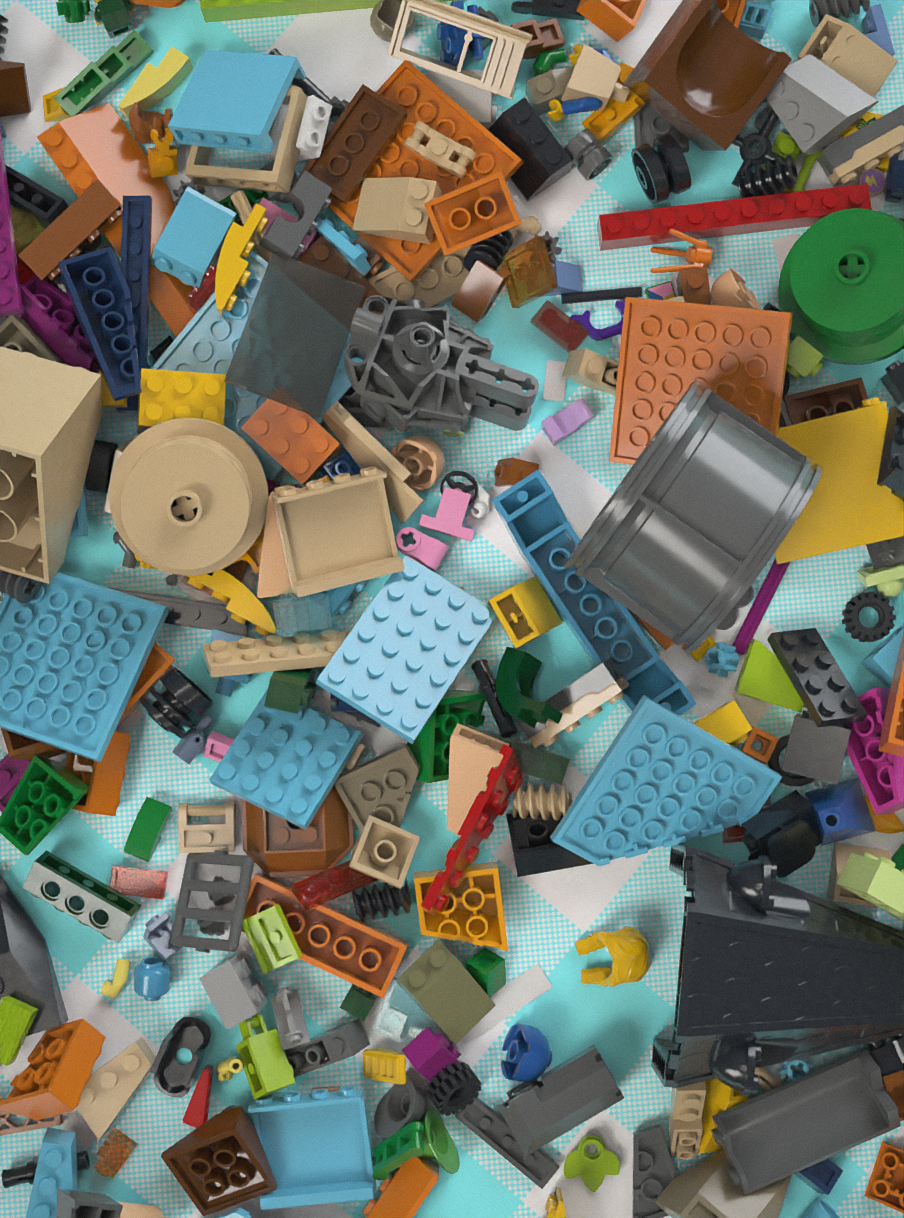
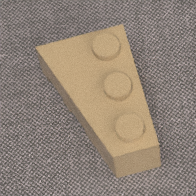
M143 1037L92 1073L80 1095V1103L76 1108L98 1140L107 1133L153 1066L156 1056Z

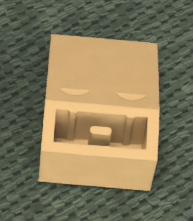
M827 14L797 56L799 60L812 54L874 98L898 63V60L852 25Z

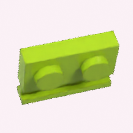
M279 904L243 920L242 927L264 974L303 956Z

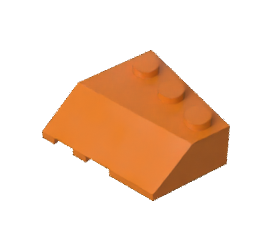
M83 1018L46 1030L27 1058L30 1063L27 1069L20 1075H16L10 1083L14 1088L7 1099L0 1098V1110L33 1120H41L74 1111L80 1103V1095L91 1077V1070L102 1052V1045L106 1037Z

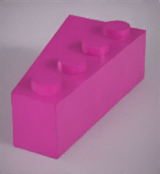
M874 687L858 696L868 715L863 722L847 724V726L853 727L847 752L875 813L893 814L904 808V757L878 751L890 693L889 688Z

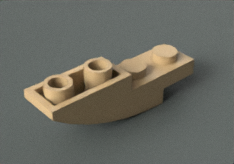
M705 1081L672 1088L669 1126L670 1157H678L679 1159L698 1157L703 1131L701 1118L706 1095Z

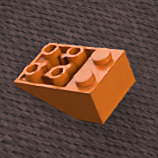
M882 1142L864 1196L901 1213H904V1149Z

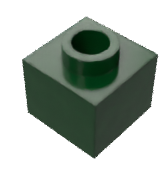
M352 984L339 1008L365 1021L376 1001V997L372 996L373 993Z

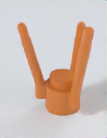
M670 229L669 233L694 245L689 246L687 251L655 247L650 249L652 253L685 257L686 262L690 263L652 268L650 270L651 273L708 268L712 259V247L707 246V241L698 240L674 229Z

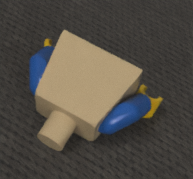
M579 44L574 46V54L568 55L570 63L574 68L561 98L563 103L560 104L555 99L551 100L549 106L554 111H549L547 114L550 120L556 122L561 120L564 114L603 111L609 98L624 104L630 89L616 82L621 67L616 64L607 50L591 48L586 44L583 47Z

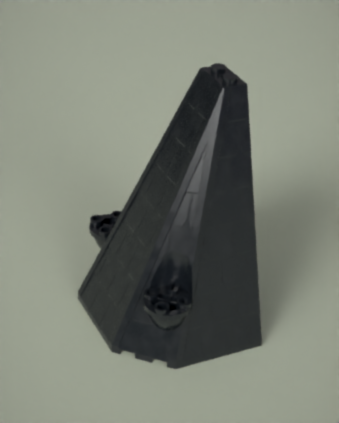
M681 843L671 846L669 870L683 877V885H686V891L691 892V897L684 896V914L671 1040L653 1038L651 1067L664 1087L679 1088L717 1078L723 1084L738 1090L740 1095L749 1096L751 1093L758 1092L759 1076L755 1074V1068L789 1062L904 1034L903 931L775 880L777 865L776 863H771L768 856L760 855L758 859L735 864L698 848Z

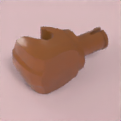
M135 102L129 113V124L135 139L142 144H155L150 137L151 129H155L158 132V139H162L165 136V128H168V124L173 116L172 108H166L165 114L144 111L140 108L139 103Z

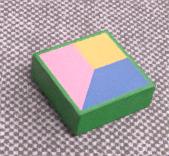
M672 281L645 289L647 299L667 300L677 297Z

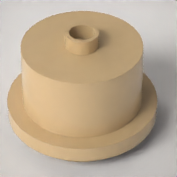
M175 418L146 429L122 452L110 480L109 504L112 519L119 535L136 556L149 565L165 572L178 575H202L229 566L241 558L254 544L266 518L268 485L265 472L257 455L247 442L234 431L206 419Z

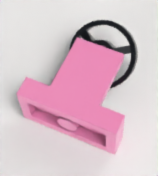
M452 471L446 474L440 485L442 498L436 517L433 518L422 514L419 525L472 542L475 530L463 527L462 523L468 505L475 501L479 488L474 477L463 471ZM450 477H465L473 485L466 486L462 482H454ZM445 481L447 482V484L449 485L450 488H448V487H445V488H444V482H445ZM475 489V494L470 499L471 494H468V492Z

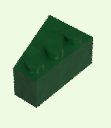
M317 667L274 671L269 681L264 706L298 714L303 707L306 708L307 704H310L311 699L314 700L317 684L313 683Z

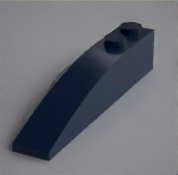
M112 247L58 262L61 279L114 401L142 393L130 290Z

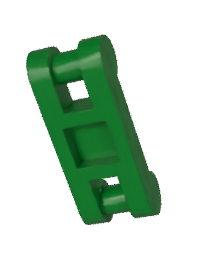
M421 1122L407 1124L373 1148V1159L376 1161V1165L373 1166L374 1179L386 1180L389 1178V1173L412 1157H419L424 1154V1143L421 1141V1137L424 1136V1125Z

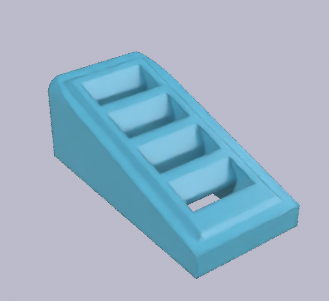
M746 1L738 29L743 33L763 39L775 8ZM747 13L752 15L750 21L744 20ZM756 17L762 18L760 24L754 23Z

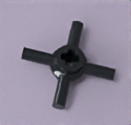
M774 110L770 111L759 133H751L746 137L738 134L732 144L740 147L739 152L743 163L738 171L743 176H745L746 167L752 168L758 163L762 165L769 160L776 166V158L778 157L781 158L784 164L786 163L785 157L772 151V144L768 138L779 119ZM757 144H759L761 151L759 153L755 151L753 155L750 148L752 146L757 147ZM737 174L731 183L736 187H738Z

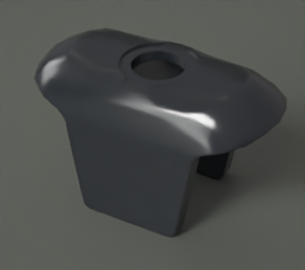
M183 1017L177 1021L173 1029L163 1039L150 1072L154 1073L155 1086L167 1096L182 1098L188 1094L211 1038L210 1027L205 1022L194 1017ZM187 1048L191 1051L192 1059L188 1064H181L177 1061L176 1053L179 1049Z

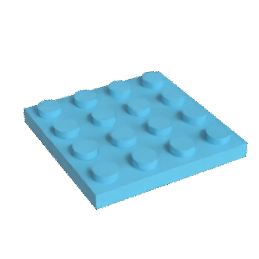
M266 690L209 780L212 785L307 830L363 735L362 732L308 707H303L298 714L265 707Z

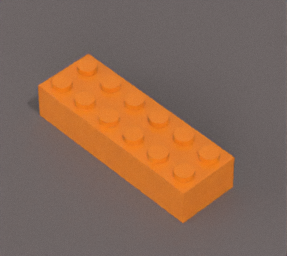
M260 872L254 874L250 882L244 919L279 904L303 955L299 959L384 998L407 949L408 942L366 922H361V920Z

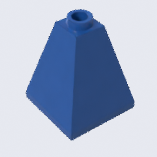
M859 777L840 782L838 785L833 784L804 793L806 799L814 807L822 840L821 846L876 831Z

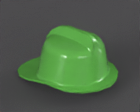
M431 1107L427 1110L425 1118L418 1121L424 1125V1136L421 1137V1141L424 1143V1154L422 1157L437 1159L446 1172L455 1174L460 1166L457 1148L444 1125L440 1113L436 1108Z

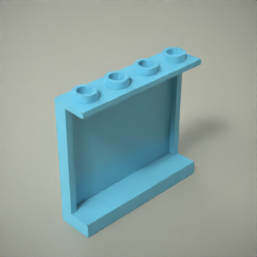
M204 50L168 124V128L179 144L271 153L275 144L268 132L293 78L305 79L306 74L297 57L290 55L281 56Z
M345 1086L340 1088L339 1091L328 1092L327 1089H317L312 1091L311 1094L300 1095V1092H289L284 1094L283 1097L272 1098V1095H267L252 1101L248 1108V1113H253L255 1129L278 1185L277 1190L261 1195V1210L374 1199L377 1185L376 1179L373 1178L374 1162L364 1088L356 1089L355 1086Z

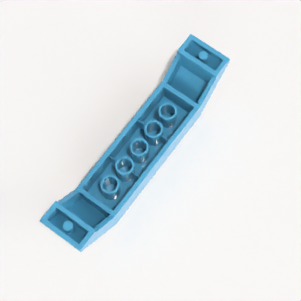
M539 469L491 500L521 557L534 576H536L540 585L595 667L611 657L623 674V677L629 683V686L622 690L625 696L619 700L630 714L643 695L679 716L695 706L697 703L689 691L659 657L628 609L582 576L578 577L574 573L577 568L571 566L569 570L564 567L566 561L580 542V538L568 522L553 490Z

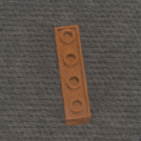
M97 179L18 256L41 280L46 281L49 278L52 281L60 274L58 262L79 256L83 252L81 247L87 241L93 243L103 233L100 229L107 222L113 224L122 215L120 210L123 208V205Z

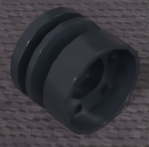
M171 665L159 678L166 690L161 692L151 687L149 691L157 700L153 701L148 696L143 695L139 701L147 710L148 715L159 726L183 739L187 732L180 723L182 722L189 728H193L195 725L188 714L193 712L203 717L215 703L192 680Z

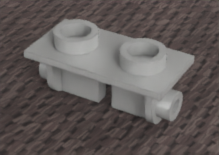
M288 987L279 988L277 990L278 994L270 996L282 1049L285 1050L310 1043L298 990L289 991Z

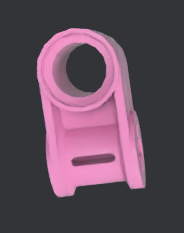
M411 527L401 529L396 537L398 551L434 572H437L449 550L446 544ZM409 535L412 536V542L415 545L409 544L408 547H405L403 545L404 540L402 539V537L407 538Z

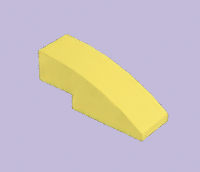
M171 46L157 68L147 63L118 105L123 116L129 118L130 110L135 102H138L140 108L146 111L170 95L194 69L190 57Z

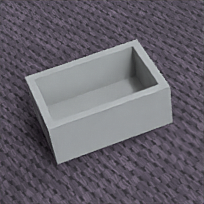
M241 952L215 966L199 978L227 1030L258 1013L267 1002L266 996H268V991L261 980L257 982L252 973L255 971L252 961L248 956L244 957Z

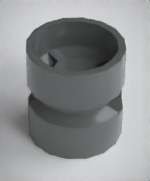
M588 128L579 132L564 147V150L572 159V164H578L577 170L586 181H590L598 176L613 160V156L604 146H598V138Z

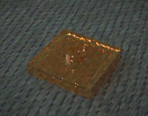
M537 236L507 252L505 258L501 261L500 267H504L512 273L505 284L512 308H520L558 288L544 238L541 236Z

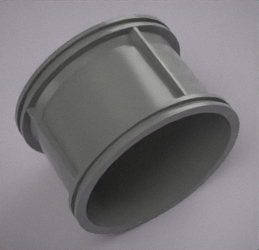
M696 379L630 468L564 565L568 570L571 566L577 568L574 573L575 575L585 578L669 637L675 645L678 646L683 643L682 650L687 653H691L712 634L766 566L807 504L823 470L817 463L811 466L812 461L810 458L788 445L712 392L708 387L703 391L700 390L698 387L701 382Z

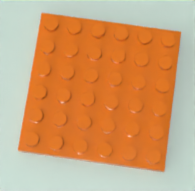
M404 60L376 91V93L404 110L408 117L365 178L413 177L437 181L443 192L442 195L499 171L502 172L506 182L523 164L522 159L407 60ZM417 121L425 123L433 130L476 152L477 156L473 162L468 163L465 168L467 172L463 178L455 176L404 146L407 137L413 135L415 131L414 126ZM424 137L420 144L426 147L430 139ZM455 154L452 162H457L460 156ZM363 181L346 205L331 194L328 196L331 199L328 208L351 229H353ZM435 231L431 245L355 232L412 284L442 252Z
M625 297L609 462L633 465L695 379L701 382L698 387L700 390L703 391L708 387L712 392L777 436L793 313Z

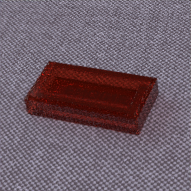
M112 865L109 887L123 895L164 900L169 871Z

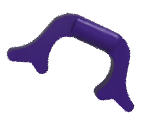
M625 301L615 302V308L621 314V321L616 325L603 329L594 328L590 323V311L588 310L582 315H571L570 320L581 325L590 338L596 341L622 335V315L624 314Z

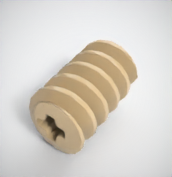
M529 783L527 791H523L521 785L518 791L514 792L513 817L515 818L519 811L520 817L523 819L527 818L529 812L532 819H537L541 812L542 818L547 820L552 812L553 819L559 820L562 813L564 816L570 808L572 794L567 793L565 785H562L559 793H556L554 785H551L549 792H545L543 784H540L537 792H534L532 783Z

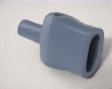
M205 714L195 728H190L186 731L187 735L179 741L172 753L190 765L197 755L204 752V733L214 720Z

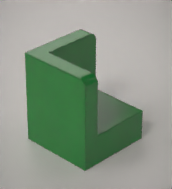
M483 947L466 961V970L489 997L506 984L505 959L486 947Z

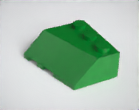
M448 690L413 744L407 741L411 752L420 766L416 780L426 783L449 780L450 739L457 723L463 726L467 724L478 728V725L483 726L485 716L481 714L486 699L479 691Z
M34 755L0 816V833L24 855H29L85 795L89 786L60 762Z

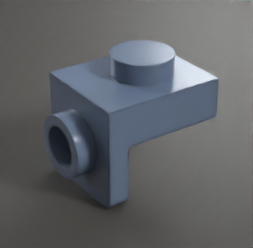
M168 912L161 917L158 914L152 917L145 924L146 929L143 938L164 962L183 948L173 946L170 942L173 925L169 921L171 916Z

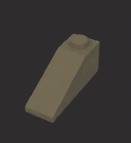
M574 66L551 70L526 80V96L538 115L551 111L549 106L551 100L555 99L560 104L563 103L561 98Z

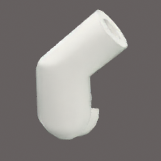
M468 481L465 485L467 486L473 484L470 481ZM478 484L479 490L475 501L472 503L471 514L475 518H483L489 512L490 495ZM475 489L468 492L472 497L475 494Z

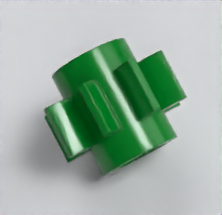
M58 0L56 2L58 16L64 15L67 23L85 21V15H89L91 11L89 0Z

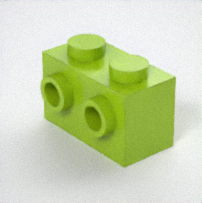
M797 335L788 347L786 363L788 365L786 370L796 379L800 375L806 378L808 374L814 377L824 365L820 361L823 355Z

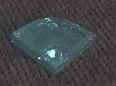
M393 977L372 1031L407 1046L427 1027L433 1031L435 1023L397 984V978Z

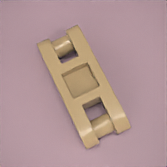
M417 121L414 126L415 131L413 135L407 137L404 146L455 176L463 178L467 172L465 168L469 162H473L477 156L476 152L433 130L425 123ZM424 137L430 139L426 147L420 144ZM455 154L460 156L457 162H452Z

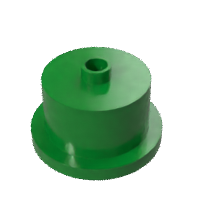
M853 208L837 211L814 223L799 237L790 249L783 263L779 278L778 292L781 311L793 313L790 331L795 338L799 335L823 355L822 359L843 365H865L887 359L904 349V222L887 213L869 209Z

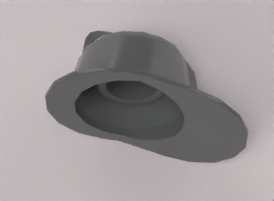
M406 1076V1084H394L377 1105L374 1125L378 1135L383 1138H389L406 1124L418 1122L425 1112L426 1102L429 1097L425 1090L414 1085L410 1077Z

